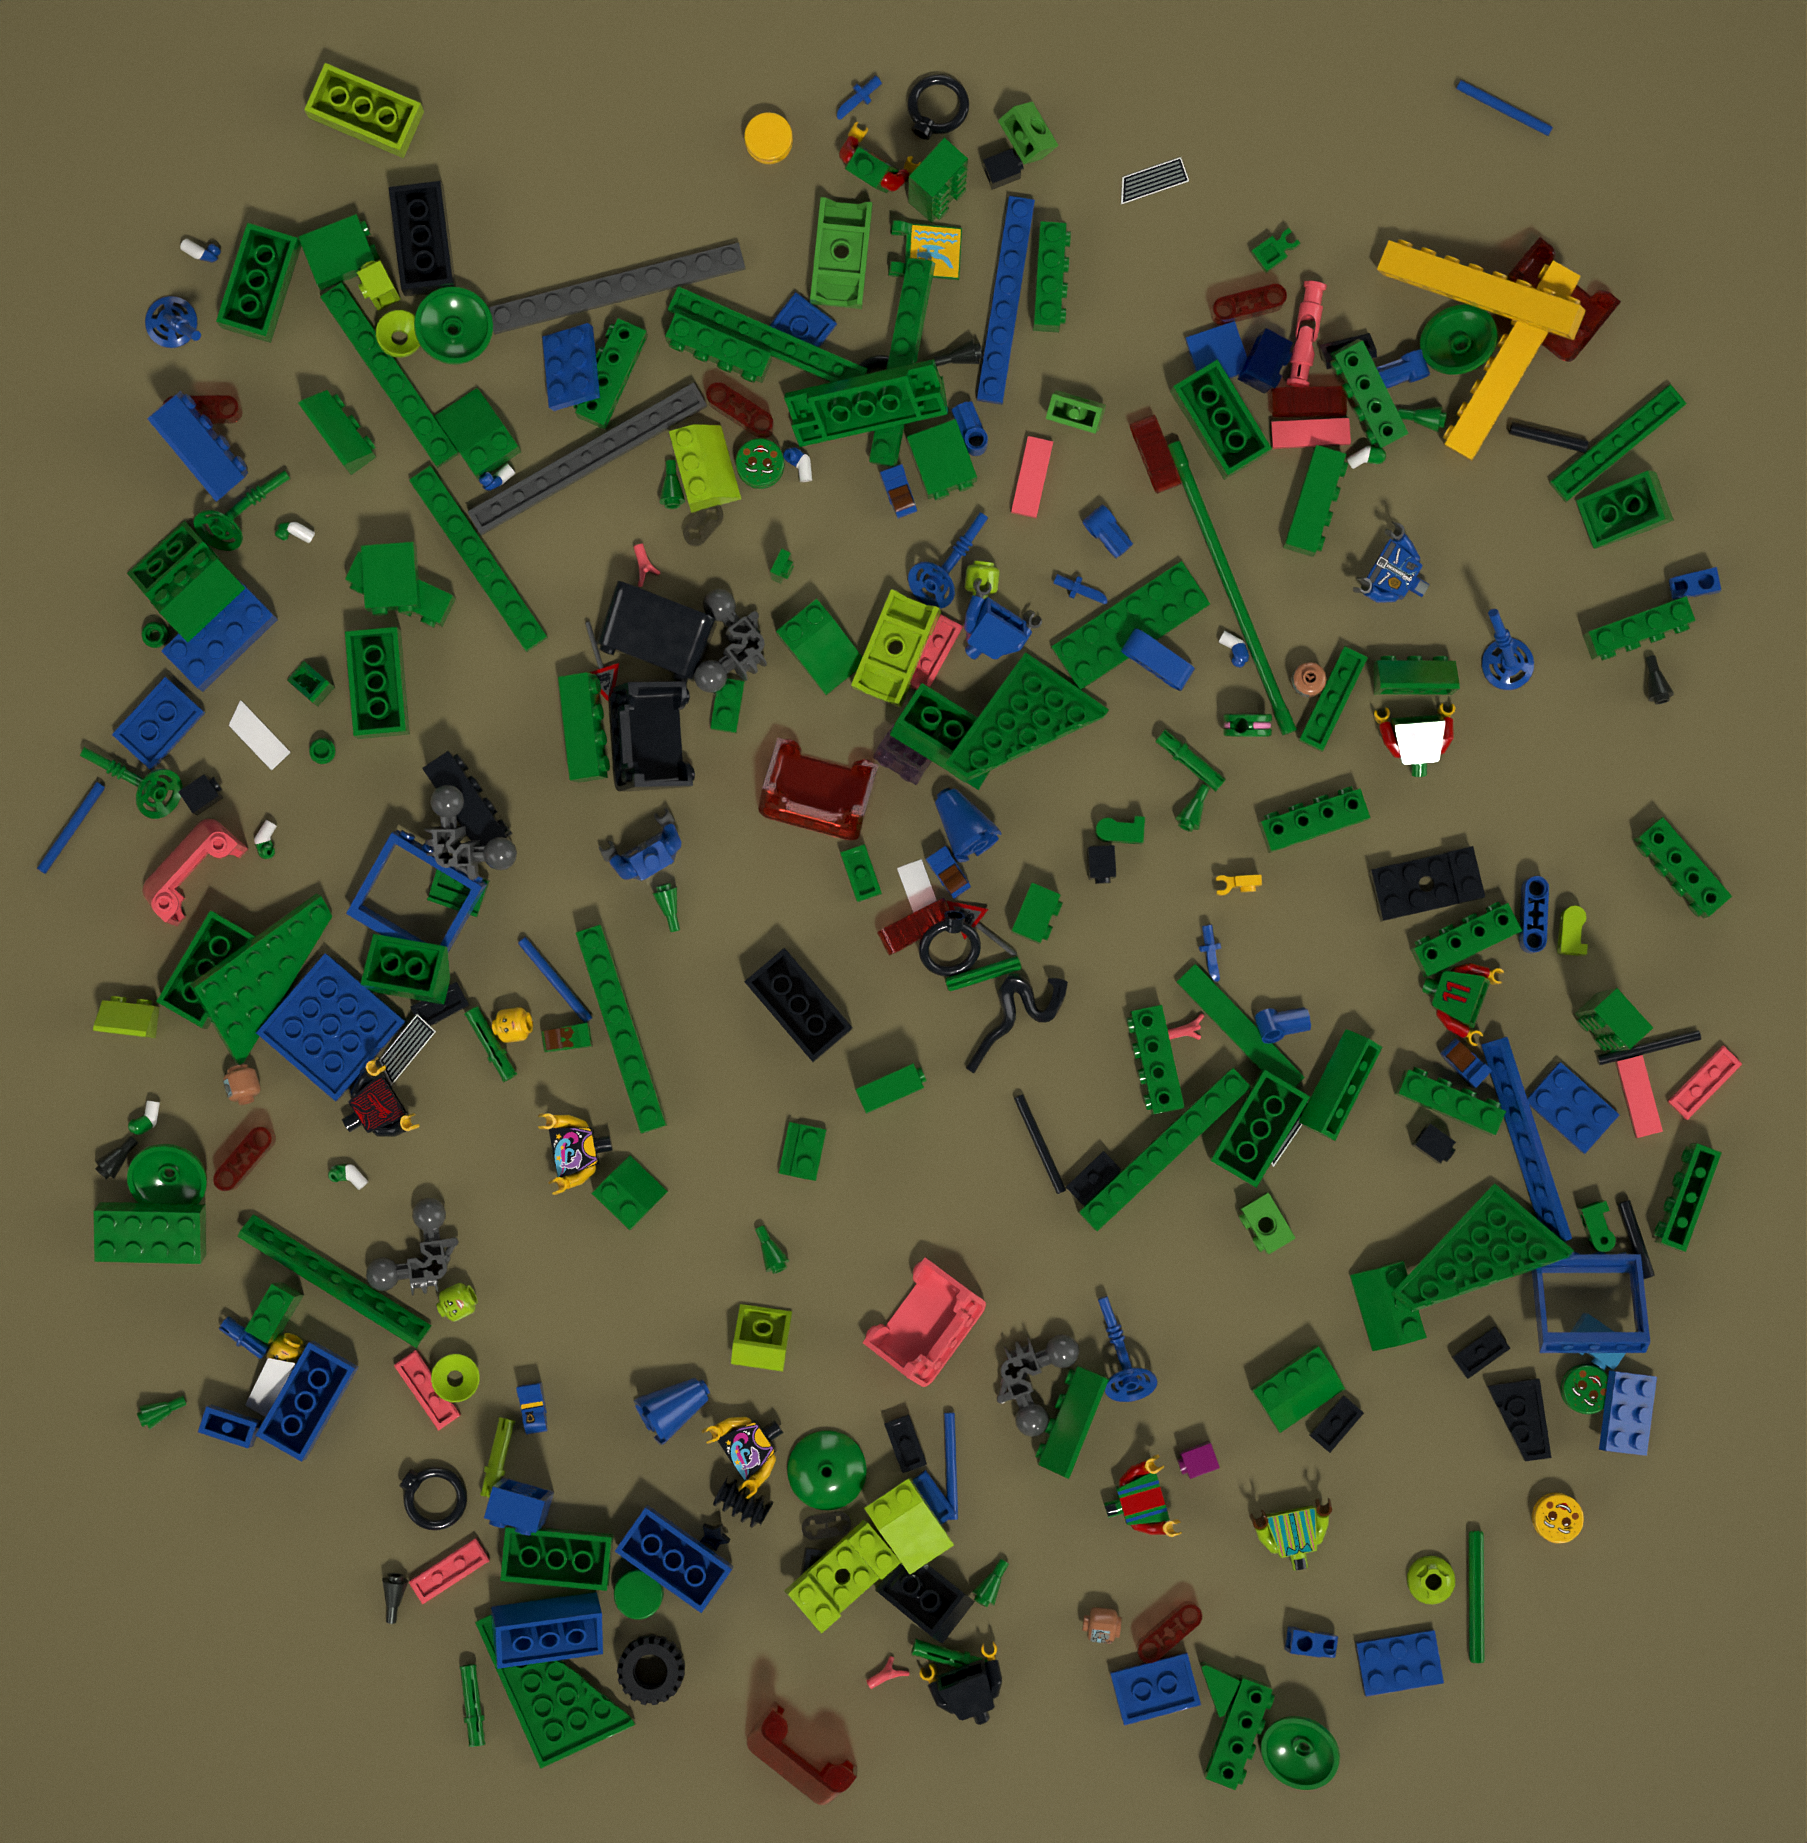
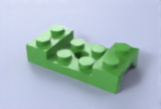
M826 197L820 198L810 296L811 304L862 309L873 208L872 202L851 204L835 202ZM838 246L847 247L849 250L848 256L842 259L837 258L834 255L835 248Z

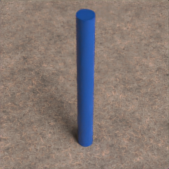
M1460 80L1456 88L1546 136H1549L1553 128L1463 80Z
M96 782L37 867L38 870L44 874L47 873L104 791L105 787Z
M526 937L519 941V946L584 1023L590 1021L593 1018L531 942Z
M944 1413L947 1501L957 1513L949 1520H957L955 1413Z

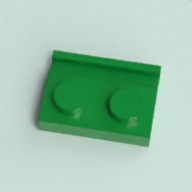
M437 869L427 900L460 911L471 889ZM482 879V881L487 883V886L471 912V916L478 917L490 880Z
M789 1122L778 1174L816 1181L827 1130Z

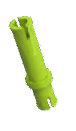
M502 1417L498 1419L499 1422L488 1466L484 1467L486 1474L482 1491L480 1492L481 1496L490 1498L492 1487L501 1480V1476L505 1475L503 1468L515 1420Z

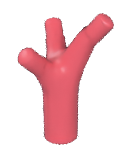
M638 544L633 548L639 564L638 586L642 587L648 571L657 576L660 575V571L650 563L644 545Z
M1201 1013L1195 1020L1186 1025L1168 1029L1170 1040L1183 1036L1200 1040L1201 1035L1194 1031L1201 1029L1199 1023L1205 1017L1204 1014Z
M890 1656L883 1670L866 1681L870 1689H873L887 1680L900 1676H909L910 1673L909 1671L892 1669L894 1657Z

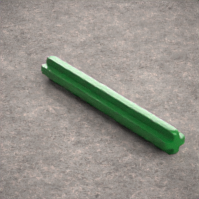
M1479 1530L1469 1531V1660L1471 1663L1476 1664L1484 1663L1485 1661L1484 1533Z

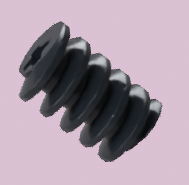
M727 1476L714 1499L713 1505L717 1506L723 1502L722 1511L725 1512L732 1507V1517L742 1513V1523L751 1518V1528L758 1523L761 1526L774 1502L771 1500L764 1505L765 1497L761 1495L755 1500V1494L747 1499L746 1497L750 1492L745 1494L746 1487L739 1491L736 1488L737 1480L734 1479L727 1483Z

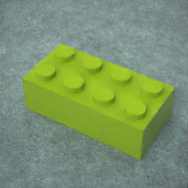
M327 63L324 64L304 109L309 119L401 158L405 157L424 114L421 103Z

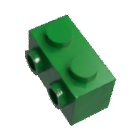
M1031 883L1011 933L1037 944H1040L1042 939L1047 941L1053 926L1048 925L1052 915L1058 916L1063 902L1059 901L1061 894Z

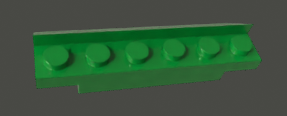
M934 359L785 393L784 396L792 418L791 427L799 447L948 414L943 376L939 375Z

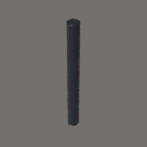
M1699 1030L1633 1046L1630 1050L1597 1055V1061L1600 1066L1701 1040V1034Z
M1022 1094L1014 1098L1056 1194L1066 1191L1024 1095Z

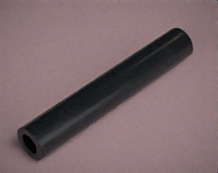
M1512 422L1509 435L1586 453L1589 440Z
M1631 1201L1620 1202L1618 1207L1634 1254H1641L1643 1279L1653 1277L1655 1273Z

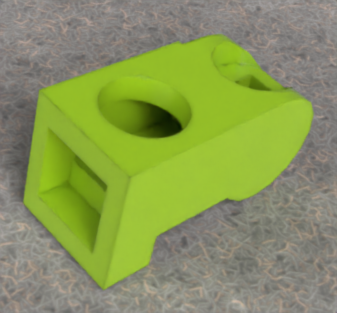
M1570 906L1564 909L1560 915L1557 954L1587 955L1588 944H1581L1582 926L1586 922L1587 917L1584 909L1580 906Z

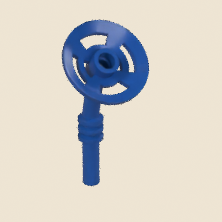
M175 296L163 297L154 302L147 311L145 318L146 330L150 338L158 345L166 348H177L185 345L191 339L197 341L201 338V333L197 330L198 319L196 312L186 300ZM164 304L165 309L159 313L157 319H152L155 310ZM173 304L182 305L188 311V314L185 315L180 308L173 306ZM172 310L177 311L181 316H176ZM163 324L168 329V332L161 329L160 325ZM157 328L162 335L168 337V340L157 336L153 329ZM176 333L183 336L178 339Z
M981 512L978 514L965 535L959 537L960 541L956 542L957 546L952 547L954 549L941 567L931 562H919L911 568L908 575L909 586L920 602L941 609L947 607L953 601L955 588L948 574L960 558L966 556L965 551L970 550L969 546H973L972 541L988 519L986 515ZM922 568L924 571L920 575V580H917L918 571ZM928 573L930 576L925 580V576ZM925 587L927 591L935 594V599L925 594L922 588ZM949 587V595L947 598H944V594L948 591Z
M1491 609L1488 615L1495 630L1494 638L1496 641L1483 654L1482 671L1487 681L1494 687L1502 690H1514L1523 686L1530 679L1534 670L1533 655L1523 642L1511 637L1509 630L1504 627L1499 611ZM1497 647L1502 649V653L1498 657L1491 655ZM1517 647L1525 653L1528 663L1524 662L1522 654L1516 650ZM1514 654H1516L1519 657L1520 663H1518V660L1514 656ZM1490 664H1493L1494 671L1501 677L1500 681L1491 673ZM1497 664H1500L1501 669L1505 671L1504 673L1499 670ZM1520 670L1525 672V675L1520 680L1510 683V676L1516 675Z
M1108 1296L1098 1299L1108 1327L1106 1332H1110L1108 1337L1112 1338L1110 1343L1114 1344L1122 1371L1109 1378L1105 1393L1110 1399L1119 1402H1132L1145 1398L1156 1389L1157 1378L1153 1372L1147 1369L1132 1368L1123 1341L1125 1336L1121 1335L1123 1333V1330L1120 1329L1121 1324H1117ZM1145 1374L1149 1376V1380H1146ZM1112 1383L1115 1384V1387L1118 1389L1117 1391L1111 1387ZM1139 1386L1143 1387L1140 1390L1127 1393V1391L1136 1390Z

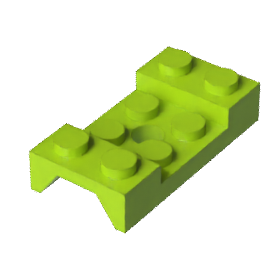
M891 589L851 686L853 689L902 708L911 686L912 676L930 635L932 636L940 617V608L912 600ZM893 641H900L903 644V649L898 654H891L889 652V645Z
M863 1520L787 1587L784 1592L822 1634L841 1617L840 1613L878 1579L882 1580L901 1562L870 1524ZM839 1569H846L848 1571V1578L843 1583H838L835 1580V1574Z

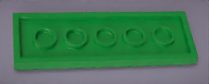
M1181 561L1051 646V649L1077 688L1082 690L1129 659V657L1121 652V649L1135 628L1157 641L1210 606V602Z

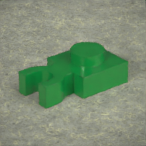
M1290 228L1286 229L1277 241L1272 235L1251 251V254L1265 273L1287 259L1288 256L1285 251L1294 250L1300 246L1301 243L1298 239L1294 243L1286 241V237L1292 233Z

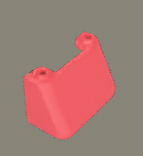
M209 818L204 819L198 823L145 881L142 889L143 895L154 912L164 922L178 926L186 918L181 909L185 897L176 890L208 854L219 859L228 855L241 858L248 848L218 821Z
M925 1257L914 1267L913 1281L916 1285L886 1326L883 1324L872 1326L867 1331L866 1338L862 1342L904 1376L922 1387H926L933 1382L986 1307V1302Z

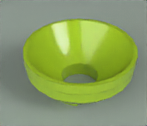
M394 310L388 312L379 320L376 327V339L386 354L403 358L414 354L419 349L420 345L414 330V314L404 310ZM403 332L408 339L405 344L397 345L392 341L393 334Z
M451 1354L441 1358L434 1366L431 1374V1383L435 1393L448 1402L458 1403L467 1400L475 1393L480 1381L479 1370L476 1364L470 1358L461 1354ZM459 1371L462 1374L463 1382L460 1386L453 1387L448 1384L447 1376L450 1372Z
M1423 1556L1417 1559L1409 1568L1407 1586L1410 1593L1418 1601L1425 1604H1439L1452 1594L1455 1587V1574L1452 1567L1444 1559L1437 1556ZM1431 1574H1437L1441 1579L1440 1586L1434 1590L1429 1589L1425 1583L1426 1578Z

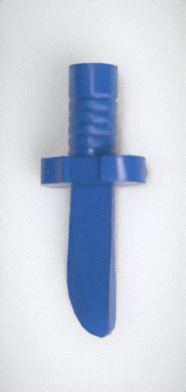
M874 76L862 88L856 84L853 87L856 94L841 105L837 112V119L841 120L861 101L868 105L871 102L869 95L882 84L880 79Z
M1059 574L1056 575L1053 584L1070 590V598L1074 599L1076 593L1101 604H1107V598L1103 593L1081 585L1082 577L1077 576L1076 581H1073Z
M1212 924L1203 925L1202 931L1205 945L1199 946V951L1207 953L1209 974L1214 981L1218 982L1220 974L1215 950L1221 949V943H1215Z

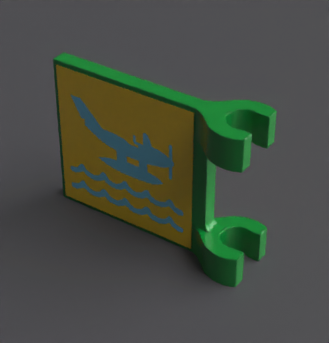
M893 221L891 235H906L905 263L891 262V265H889V276H905L908 258L930 260L935 263L933 278L959 280L962 228Z

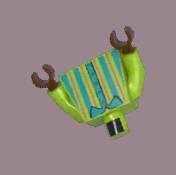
M1328 1498L1326 1505H1320L1319 1499H1315L1316 1509L1313 1505L1270 1514H1265L1264 1510H1261L1262 1516L1258 1519H1254L1253 1514H1250L1249 1517L1255 1527L1258 1540L1271 1553L1278 1554L1280 1558L1290 1556L1293 1571L1308 1568L1306 1553L1317 1551V1545L1323 1542L1329 1525V1514L1332 1512L1330 1498Z

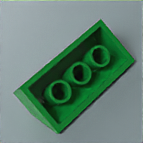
M1076 1365L1075 1370L1069 1369L1064 1382L1068 1384L1065 1394H1059L1055 1404V1408L1059 1410L1055 1419H1049L1045 1433L1049 1435L1045 1444L1040 1442L1035 1457L1039 1459L1037 1462L1039 1466L1067 1479L1070 1478L1109 1381L1106 1376Z

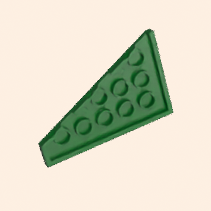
M490 1614L475 1622L540 1769L636 1724L629 1714L562 1660L497 1669L492 1616Z

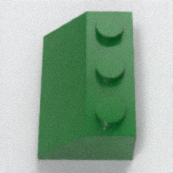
M325 390L298 402L350 475L376 458L372 452L376 447L367 435L363 438L357 431L361 426L352 414L348 417L342 411L345 404L337 394L331 396L329 391Z
M184 520L127 574L151 601L155 598L158 591L171 583L180 571L188 567L194 558L207 548L220 561L222 560Z
M207 548L202 553H199L188 567L180 571L171 583L158 591L155 598L150 602L166 621L189 642L231 603L245 587Z
M1381 656V660H1377L1374 663V695H1453L1460 689L1456 661H1449L1448 656H1435L1433 661L1423 660L1422 656H1408L1407 660H1396V656Z
M373 934L360 985L371 992L444 1005L450 982L447 947Z
M1399 1260L1350 1275L1372 1351L1401 1346L1427 1338L1419 1310L1411 1312L1392 1296L1393 1291L1408 1276L1404 1261Z
M1314 1345L1250 1388V1390L1278 1432L1281 1433L1345 1390V1387L1320 1347Z

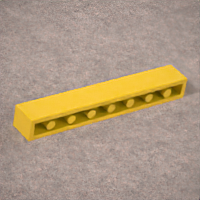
M1398 239L1397 243L1388 240L1377 268L1383 276L1574 340L1585 314V309L1580 305L1578 299L1570 296H1565L1564 299L1556 297L1554 291L1546 288H1541L1540 291L1532 289V285L1523 280L1517 279L1516 283L1508 281V277L1502 273L1493 271L1491 275L1483 272L1484 268L1469 263L1467 267L1459 264L1460 260L1445 255L1444 259L1435 256V251L1424 247L1421 250L1414 249L1411 243Z
M1553 260L1550 266L1545 264L1538 276L1541 282L1535 290L1540 291L1541 288H1546L1554 291L1556 297L1564 299L1565 296L1572 294L1581 276ZM1515 320L1511 321L1510 324L1514 325L1509 335L1504 333L1497 345L1500 351L1496 358L1491 356L1483 369L1487 373L1483 380L1477 379L1470 391V393L1474 394L1469 403L1464 401L1456 415L1460 419L1455 426L1450 425L1443 438L1447 440L1445 442L1446 447L1473 461L1546 338L1547 331Z

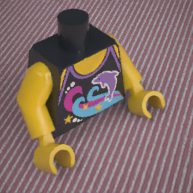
M549 1113L538 1115V1117H545L547 1121L545 1126H538V1128L549 1129L557 1178L550 1180L548 1184L555 1182L559 1187L558 1191L552 1193L553 1195L582 1185L595 1173L596 1165L600 1164L598 1153L613 1151L610 1135L595 1138L594 1129L589 1127L587 1122L572 1115H552Z
M729 1417L714 1426L704 1428L702 1433L709 1431L712 1434L711 1440L706 1443L718 1441L745 1481L739 1486L738 1490L740 1491L743 1487L749 1488L750 1494L746 1498H751L757 1492V1488L770 1476L776 1462L774 1453L777 1449L771 1441L784 1433L779 1424L774 1420L762 1428L756 1419L752 1421L748 1417Z

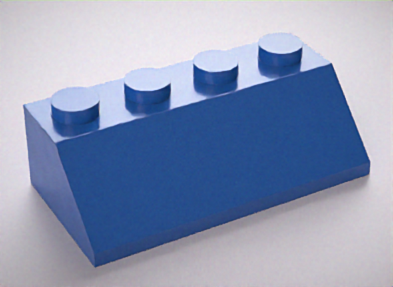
M179 391L147 419L217 502L248 474L246 470L247 465L241 457H235L229 450L230 444L222 435L218 436L214 432L210 419L204 414L200 415L195 409L196 403L188 394L184 395Z
M597 1592L491 1607L497 1669L603 1654L602 1611Z

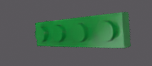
M1346 646L1343 647L1298 741L1323 752L1368 657Z

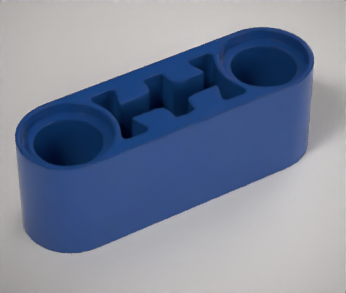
M1136 628L1121 649L1124 655L1178 691H1182L1195 670L1184 659Z
M1541 876L1531 877L1525 880L1521 886L1520 927L1522 931L1519 932V945L1526 953L1539 952L1544 949L1547 943L1549 884ZM1531 882H1537L1540 885L1541 892L1538 896L1530 893L1529 885ZM1528 900H1541V903L1535 904V913H1539V918L1534 920V927L1539 926L1540 929L1527 930V926L1533 925V917L1529 916L1528 913L1534 909V903L1529 904ZM1529 934H1534L1538 937L1539 944L1536 948H1531L1527 944Z

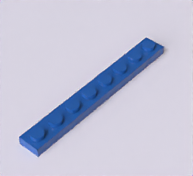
M1009 196L977 401L1003 404L1035 203L1033 199Z
M1508 1037L1481 1044L1488 1067L1492 1070L1490 1074L1501 1108L1506 1111L1504 1117L1537 1220L1562 1241L1572 1239Z

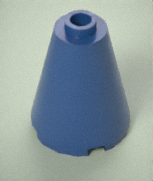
M948 787L937 794L938 799L935 801V805L954 857L958 862L969 861L968 855L975 853L976 856L981 855L999 840L997 836L1001 835L999 828L960 791Z
M692 1378L640 1396L633 1401L637 1404L635 1405L636 1410L647 1429L652 1432L655 1431L657 1435L654 1436V1439L659 1445H663L708 1401L707 1395L710 1391L703 1380L698 1381L696 1378Z

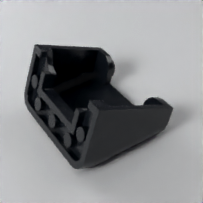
M617 581L596 644L600 646V651L614 656L615 652H623L669 670L673 674L672 679L678 682L686 681L687 684L688 680L691 682L695 681V669L704 659L717 623L713 617L628 583Z
M686 681L626 682L610 690L609 716L613 776L617 791H642L693 786L695 778L694 768L689 762L683 761L679 710L685 708L690 699L689 690L686 688Z

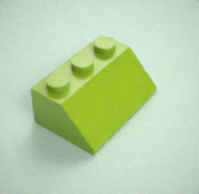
M693 424L669 431L691 513L741 500L721 425Z

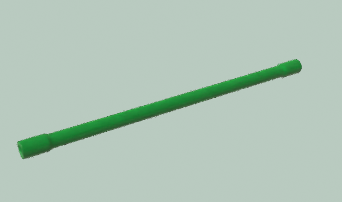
M1176 441L1167 445L1166 448L1174 468L1179 474L1260 675L1282 736L1290 734L1297 730L1280 693L1189 467V461L1181 441Z

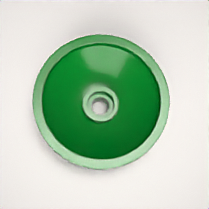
M445 287L430 293L421 302L415 315L414 330L419 345L430 357L445 364L458 365L476 359L486 350L493 333V320L488 306L477 294L460 287ZM455 327L458 330V332L456 334L449 333L448 328Z
M1467 304L1455 305L1437 313L1426 324L1420 339V349H1422L1426 363L1437 372L1448 375L1467 373L1481 366L1492 355L1498 340L1497 326L1487 311Z
M156 1144L144 1148L132 1159L127 1172V1184L132 1196L138 1203L199 1204L207 1188V1174L201 1161L187 1149L173 1144Z
M823 1430L809 1434L795 1446L788 1461L787 1473L793 1492L803 1503L818 1510H835L848 1505L859 1495L866 1480L867 1467L864 1454L854 1440L837 1431ZM824 1467L831 1468L832 1474L826 1477L822 1474Z
M1302 1716L1284 1717L1272 1723L1263 1736L1261 1743L1263 1761L1270 1773L1287 1786L1300 1790L1320 1788L1333 1779L1339 1768L1340 1751L1333 1735L1315 1720Z

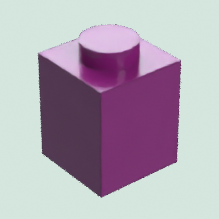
M1209 1441L1179 1452L1181 1458L1177 1462L1182 1475L1187 1473L1190 1479L1220 1468L1212 1444Z

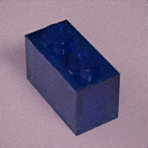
M1265 328L1257 335L1238 380L1264 394L1271 388L1275 389L1282 378V375L1279 374L1282 366H1286L1291 359L1292 352H1290L1293 342Z

